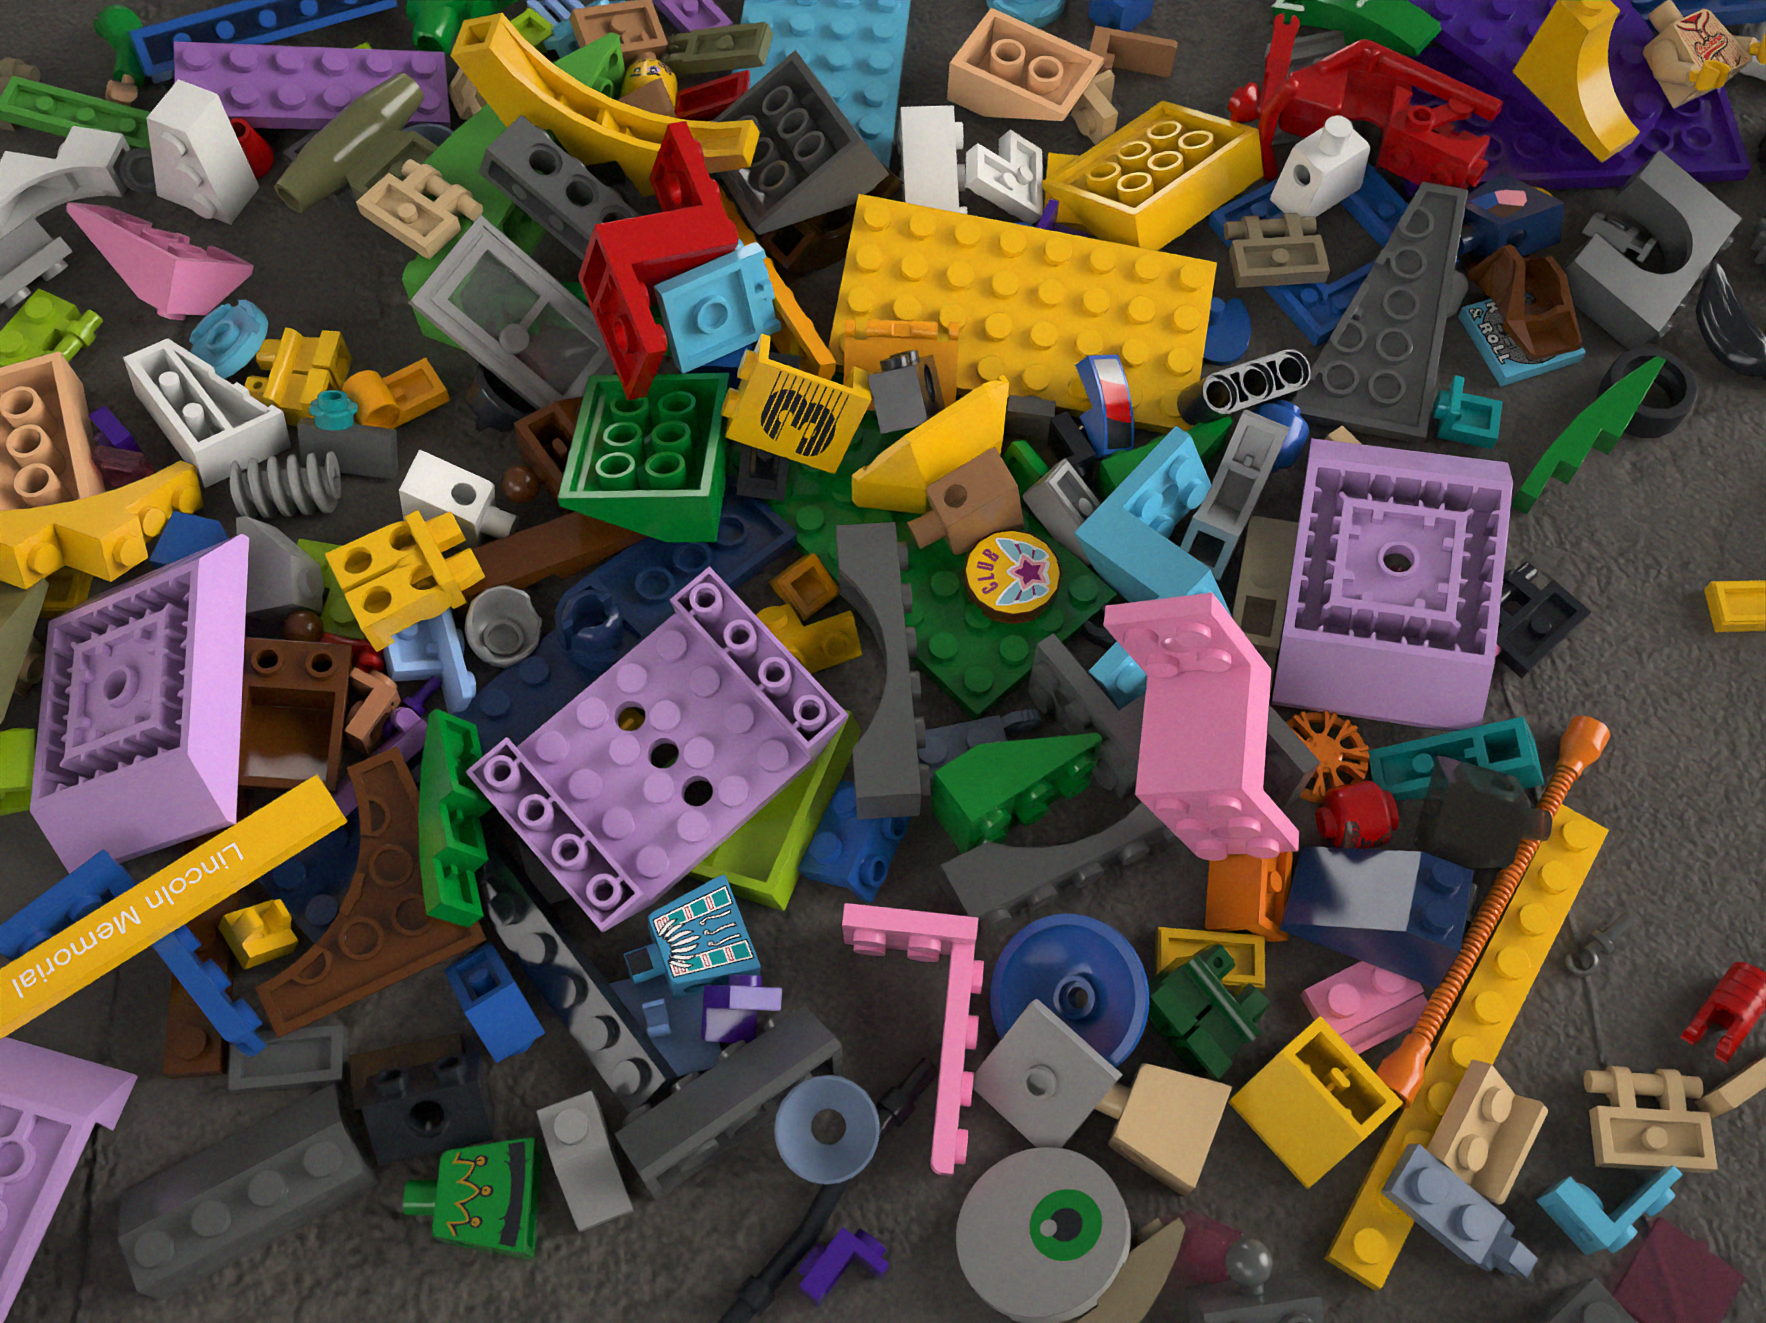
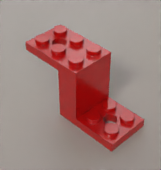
M686 121L668 124L649 177L663 212L595 224L578 275L628 401L646 397L663 356L667 351L665 331L660 324H655L649 309L650 306L658 305L653 286L735 251L738 245L736 225L731 219L727 218L721 204L719 186L714 179L710 178L704 164L702 146L697 139H693Z

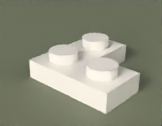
M1009 130L999 138V156L979 143L966 152L967 188L1001 207L1007 213L1031 225L1041 219L1043 214L1042 149Z

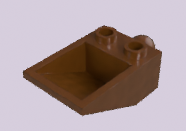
M584 396L555 401L514 423L519 452L528 466L516 465L510 467L503 474L501 489L507 499L518 504L528 503L538 495L540 485L542 484L564 515L575 512L559 506L558 495Z
M298 610L289 614L283 622L282 635L284 640L247 637L244 639L238 789L290 791L317 774L330 794H336L346 737L344 731L346 728L345 721L350 711L352 684L349 680V673L354 668L352 645L320 643L324 635L322 620L311 611Z

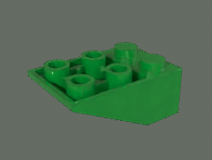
M1087 733L978 744L934 772L930 810L962 854L986 842L1002 844L1007 838L1006 832L1020 823L1025 827L1036 823L1049 811L1048 805L1062 796L1066 800H1070L1082 793L1090 785V777L1093 768L1097 764L1096 758L1103 738L1099 733Z

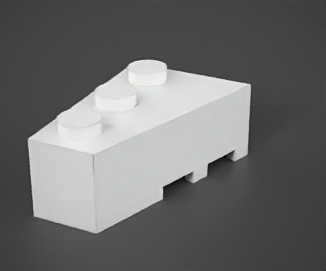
M178 79L147 117L157 196L192 209L203 218H215L231 225L260 187L218 94Z
M954 105L901 107L897 144L898 154H901L900 180L904 182L902 185L903 202L968 214L967 206L959 207L958 192L965 191L966 174L965 164H957L956 149H963V123L955 122Z
M167 338L123 357L135 395L183 460L195 465L198 480L204 488L230 477V468L234 460L237 461L241 471L247 469L250 458H256L258 463L270 456L277 455L291 448L285 416L282 410L272 404L269 407L250 396L247 388L238 382L234 385L215 374L214 367Z

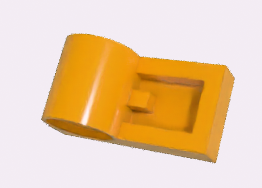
M426 357L383 379L376 371L366 370L358 372L351 376L342 387V392L347 394V398H350L352 402L358 405V411L354 414V423L380 428L395 429L450 401L447 389Z

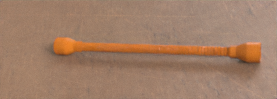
M1575 716L1571 719L1560 740L1559 759L1554 767L1555 773L1539 799V803L1534 808L1525 828H1523L1499 875L1491 886L1470 928H1468L1467 933L1464 935L1460 953L1438 987L1434 990L1412 1033L1406 1035L1400 1047L1385 1057L1379 1065L1375 1074L1403 1102L1398 1108H1410L1424 1081L1425 1060L1431 1051L1430 1043L1433 1041V1037L1436 1036V1031L1442 1025L1446 1014H1448L1452 1003L1455 1001V997H1457L1458 992L1461 990V986H1463L1464 981L1467 979V975H1469L1470 970L1473 968V964H1475L1476 959L1479 957V953H1481L1482 948L1485 946V942H1487L1488 937L1491 935V931H1493L1494 926L1497 924L1520 878H1522L1523 873L1534 856V852H1536L1537 847L1540 845L1554 816L1559 810V806H1561L1562 801H1564L1565 796L1570 790V786H1572L1573 781L1579 779L1585 768L1599 759L1611 735L1608 728L1600 721L1588 716Z

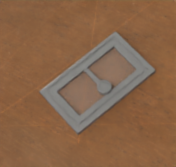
M482 215L475 220L408 303L537 410L555 401L584 396L589 376L612 375L615 371L591 309Z

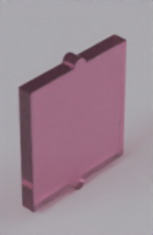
M1660 1216L1655 1219L1612 1296L1629 1315L1640 1323H1721L1746 1277L1708 1251L1709 1246L1705 1241L1696 1242Z

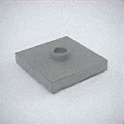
M1036 998L1027 1006L973 1075V1089L1037 1148H1063L1122 1074Z

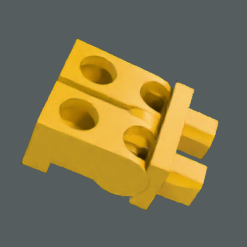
M419 510L404 516L406 521L390 524L325 553L362 632L376 652L395 643L392 638L394 634L421 620L439 616L450 606L455 609L467 603L461 591L485 578L471 548L444 559L442 552L466 541L451 511L424 521Z

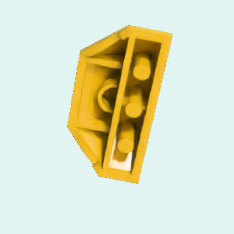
M1002 375L995 380L980 385L904 435L880 453L871 464L860 468L852 474V501L855 505L864 508L925 514L931 511L925 491L929 485L993 447L1001 455L1009 381Z

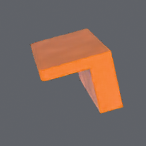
M1293 851L1279 852L1277 857L1268 859L1256 858L1248 854H1227V858L1224 860H1209L1205 929L1214 932L1247 929L1256 935L1265 936V940L1268 942L1287 941L1289 933L1279 930L1291 885Z

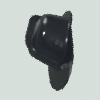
M525 352L513 354L545 381V377L538 365ZM479 362L475 371L476 374L466 391V401L470 409L478 417L475 429L481 432L491 427L500 432L513 431L516 421L536 412L537 409Z

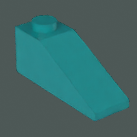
M1524 716L1368 751L1373 782L1378 784L1383 791L1388 790L1394 800L1494 796L1545 785L1535 740Z

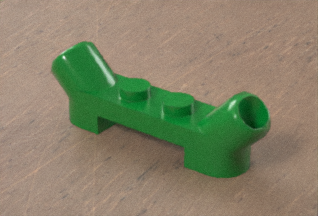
M408 0L405 11L407 18L414 25L412 42L418 51L444 52L446 58L451 52L454 37L460 32L463 21L493 15L519 0Z

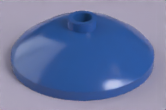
M1055 914L1038 919L1024 927L1009 941L1000 954L990 985V1009L1000 1040L1027 1006L1037 998L1114 1068L1127 1059L1134 1050L1147 1022L1149 986L1138 954L1126 938L1117 930L1089 916ZM1081 988L1088 994V1002L1083 1008H1080L1075 1001L1076 993Z

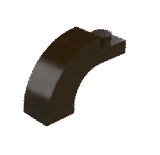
M881 162L889 175L865 195L891 199L904 182ZM857 201L854 204L767 232L759 243L791 272L808 273L826 268L847 255Z

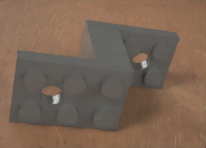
M1054 633L1037 643L1028 685L1029 696L1038 710L1044 714L1049 712L1060 726L1061 736L1087 733L1100 734L1103 739L1096 758L1097 764L1093 768L1092 773L1104 789H1112L1122 801L1136 791L1145 693L1118 710ZM1269 705L1263 790L1279 809L1283 811L1297 801L1320 761Z

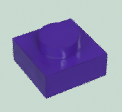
M105 405L88 416L100 432L93 437L94 441L111 461L113 459L108 452L142 458L143 460L130 458L136 466H140L148 461L132 435ZM119 456L127 465H129V462L125 457Z

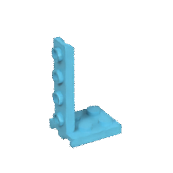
M738 238V245L735 251L653 286L674 364L682 374L758 341L761 333L769 336L782 330L780 321L775 316L772 299H775L772 282L769 281V274L763 262V259L766 258L765 250L758 243L754 242L744 247L742 241Z

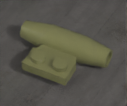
M399 72L355 98L304 145L274 185L275 191L281 200L295 212L303 213L348 183L355 198L359 199L388 173L404 181L406 177L402 174V167L407 160L412 159L422 165L438 148L437 145L413 130L411 132L402 131L424 101L423 92L418 84L407 74Z

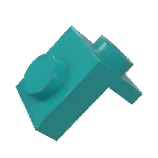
M1454 375L1447 390L1438 391L1434 402L1432 417L1439 419L1436 437L1492 449L1498 440L1503 401L1462 393L1464 377Z

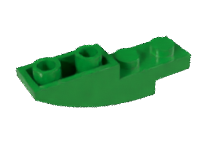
M1277 0L1271 6L1274 19L1277 15L1284 13V22L1290 23L1291 18L1295 15L1300 20V25L1342 31L1345 45L1347 46L1358 40L1367 39L1404 56L1417 57L1441 31L1440 22L1408 0Z

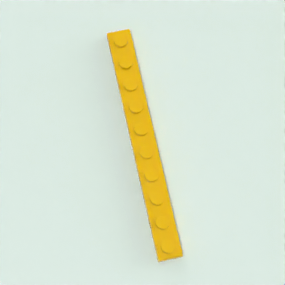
M1563 804L1559 806L1560 808L1546 834L1537 847L1536 852H1534V856L1529 862L1522 878H1520L1497 924L1494 926L1425 1061L1424 1081L1410 1108L1400 1109L1324 1257L1325 1260L1374 1291L1382 1288L1415 1222L1382 1194L1383 1186L1408 1144H1420L1423 1148L1427 1149L1471 1060L1474 1059L1493 1065L1609 831Z

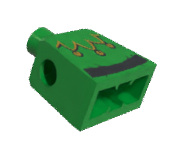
M522 1138L442 1152L438 1180L407 1181L403 1198L404 1213L406 1216H434L432 1235L442 1243L520 1259L534 1260L544 1148L535 1138Z

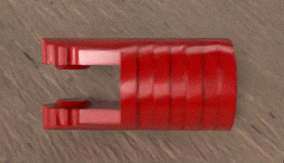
M1733 962L1680 1038L1695 1046L1704 1038L1712 1023H1717L1727 1032L1719 1040L1714 1057L1727 1064L1766 1009V972L1749 963Z

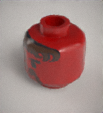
M1368 780L1330 788L1324 795L1322 807L1317 808L1315 811V821L1320 836L1323 839L1329 838L1335 848L1371 849L1383 846L1388 843L1392 831L1397 830L1399 825L1398 809L1392 794L1388 790L1383 791L1378 784Z

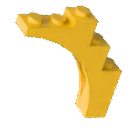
M503 13L463 21L450 56L507 128L522 115L530 123L539 126L543 130L551 129L569 155L579 159L584 166L617 161L642 197L655 195L649 177L669 123L687 122L693 139H697L702 146L704 164L708 174L751 167L760 135L753 120L730 122L693 121L647 112L616 101L582 84L552 64L523 38Z
M180 460L149 477L112 491L70 502L36 508L0 511V580L27 590L41 578H46L66 565L112 582L148 558L145 544L163 533L173 511L192 515L204 507L195 465Z

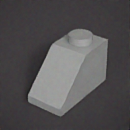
M247 516L237 517V535L243 534L249 537L246 616L274 623L284 621L289 614L298 610H308L315 614L323 613L322 594L324 592V580L321 575L320 564L275 526Z
M592 1090L537 1110L553 1168L578 1231L582 1232L633 1212L634 1209L601 1105Z

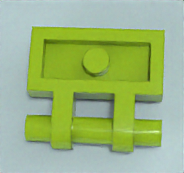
M38 288L0 331V368L58 351L61 352L69 363L81 348L87 349L96 339L94 332L103 323V319L92 310H87L81 315L74 304Z

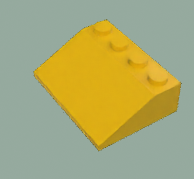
M1161 101L1044 179L1042 186L1044 190L1081 220L1085 227L1099 240L1158 251L1263 177L1259 129L1167 101Z

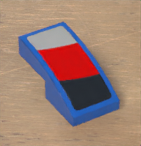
M1090 355L1085 357L1075 366L1092 408L1083 413L1080 419L1097 459L1106 458L1118 450H1133L1134 418L1132 402L1119 356Z

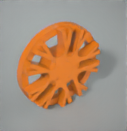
M1326 710L1323 713H1305L1304 711L1299 715L1296 714L1286 722L1320 761L1312 775L1315 778L1313 789L1304 788L1299 796L1310 802H1323L1326 793L1324 778H1329L1331 788L1344 785L1337 776V770L1344 771L1354 777L1351 783L1363 781L1368 770L1369 747L1364 744L1363 739L1357 732L1358 727L1350 724L1351 721L1348 719L1344 721L1338 718V714L1335 712L1331 714ZM1309 723H1321L1322 733H1315ZM1331 726L1339 730L1335 740L1327 736ZM1297 727L1298 730L1307 738V740L1305 741L1293 729ZM1347 737L1354 748H1343L1340 745V741ZM1342 758L1358 760V764L1342 761Z

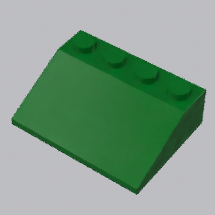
M730 373L656 374L646 397L628 401L618 375L589 376L558 495L559 506L667 543L716 542L732 440L725 438L728 418L721 416L724 399L731 387Z

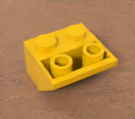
M1321 1015L1228 1101L1306 1189H1309L1359 1145L1403 1103Z

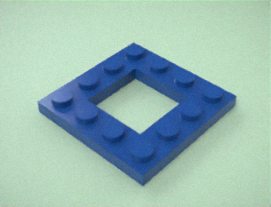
M1368 161L1361 188L1340 201L1382 249L1409 206ZM1278 179L1211 213L1208 225L1229 249L1232 240H1225L1224 238L1225 222L1241 221L1243 216L1255 215L1259 217V220L1280 219L1281 215L1285 214L1270 200ZM1458 257L1456 259L1455 270L1460 262V259ZM1376 260L1328 286L1322 282L1262 287L1308 340L1317 347L1329 340Z

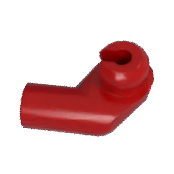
M324 631L320 643L352 645L353 663L358 669L367 674L371 670L383 671L385 665L384 649L376 652L368 639H350Z

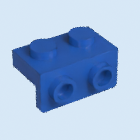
M840 780L797 870L808 880L849 888L861 901L872 903L880 885L886 879L889 865L901 839L907 833L912 816L857 820L854 782Z

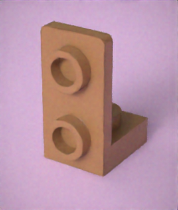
M1095 26L1089 52L1104 58L1103 65L1096 75L1107 70L1112 72L1114 67L1170 77L1178 42Z

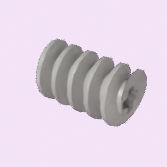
M333 451L328 452L325 466H320L316 455L308 453L305 468L300 467L295 455H289L286 469H281L277 458L270 456L266 471L261 470L256 458H250L246 473H242L239 464L234 460L230 468V492L233 502L241 516H247L255 519L259 512L265 518H274L278 511L283 516L291 517L296 514L298 509L302 514L312 515L316 511L317 506L323 513H332L341 496V478L336 455Z

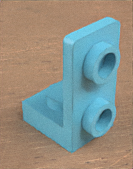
M1674 1165L1653 1173L1609 1216L1602 1211L1604 1207L1599 1197L1584 1184L1576 1183L1571 1176L1549 1186L1535 1201L1585 1255L1605 1248L1613 1254L1624 1247L1637 1234L1638 1231L1631 1225L1644 1212L1649 1217L1655 1215L1673 1200L1676 1194L1670 1187L1683 1174Z

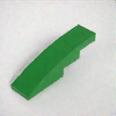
M1659 356L1654 357L1616 382L1582 411L1544 453L1511 503V507L1528 514L1550 476L1568 485L1591 447L1609 455L1666 360Z
M435 708L428 717L421 764L418 812L420 871L426 915L469 928L483 917L474 872L489 860L480 817L494 805L466 773L471 766L483 757L476 725Z

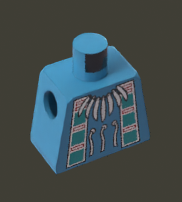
M725 874L652 912L647 917L648 931L652 944L624 953L626 965L634 985L664 974L673 999L701 995L704 993V985H728L729 975L760 976L761 971L759 960Z

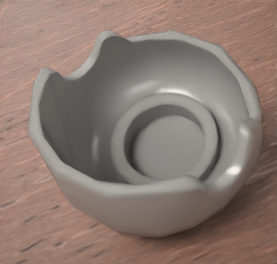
M500 585L484 589L471 601L465 619V635L469 646L483 662H488L491 666L507 668L510 665L524 661L539 645L542 632V618L536 613L531 604L530 596L526 592L507 585Z

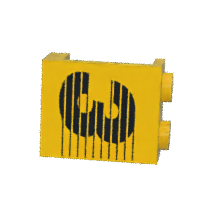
M761 333L754 351L746 349L742 356L737 372V378L742 379L738 389L730 387L724 399L721 416L728 418L725 438L835 474L871 402L868 375L872 372L854 366L845 386L768 359L771 336Z

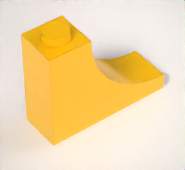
M1557 0L1512 72L1602 163L1631 144L1640 133L1621 107L1614 92L1609 73V38L1614 22L1621 10L1611 0Z

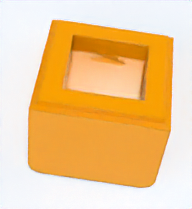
M815 553L802 556L768 582L786 604L790 603L794 612L802 621L808 619L840 595L839 587Z

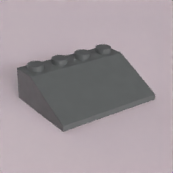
M796 50L712 121L753 120L760 132L751 167L718 172L751 226L759 235L854 204L858 199V194L865 195L872 191L879 182L889 175L833 97Z

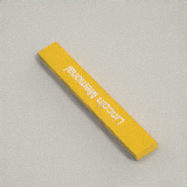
M316 774L1 968L0 1040L347 823V819L319 776Z

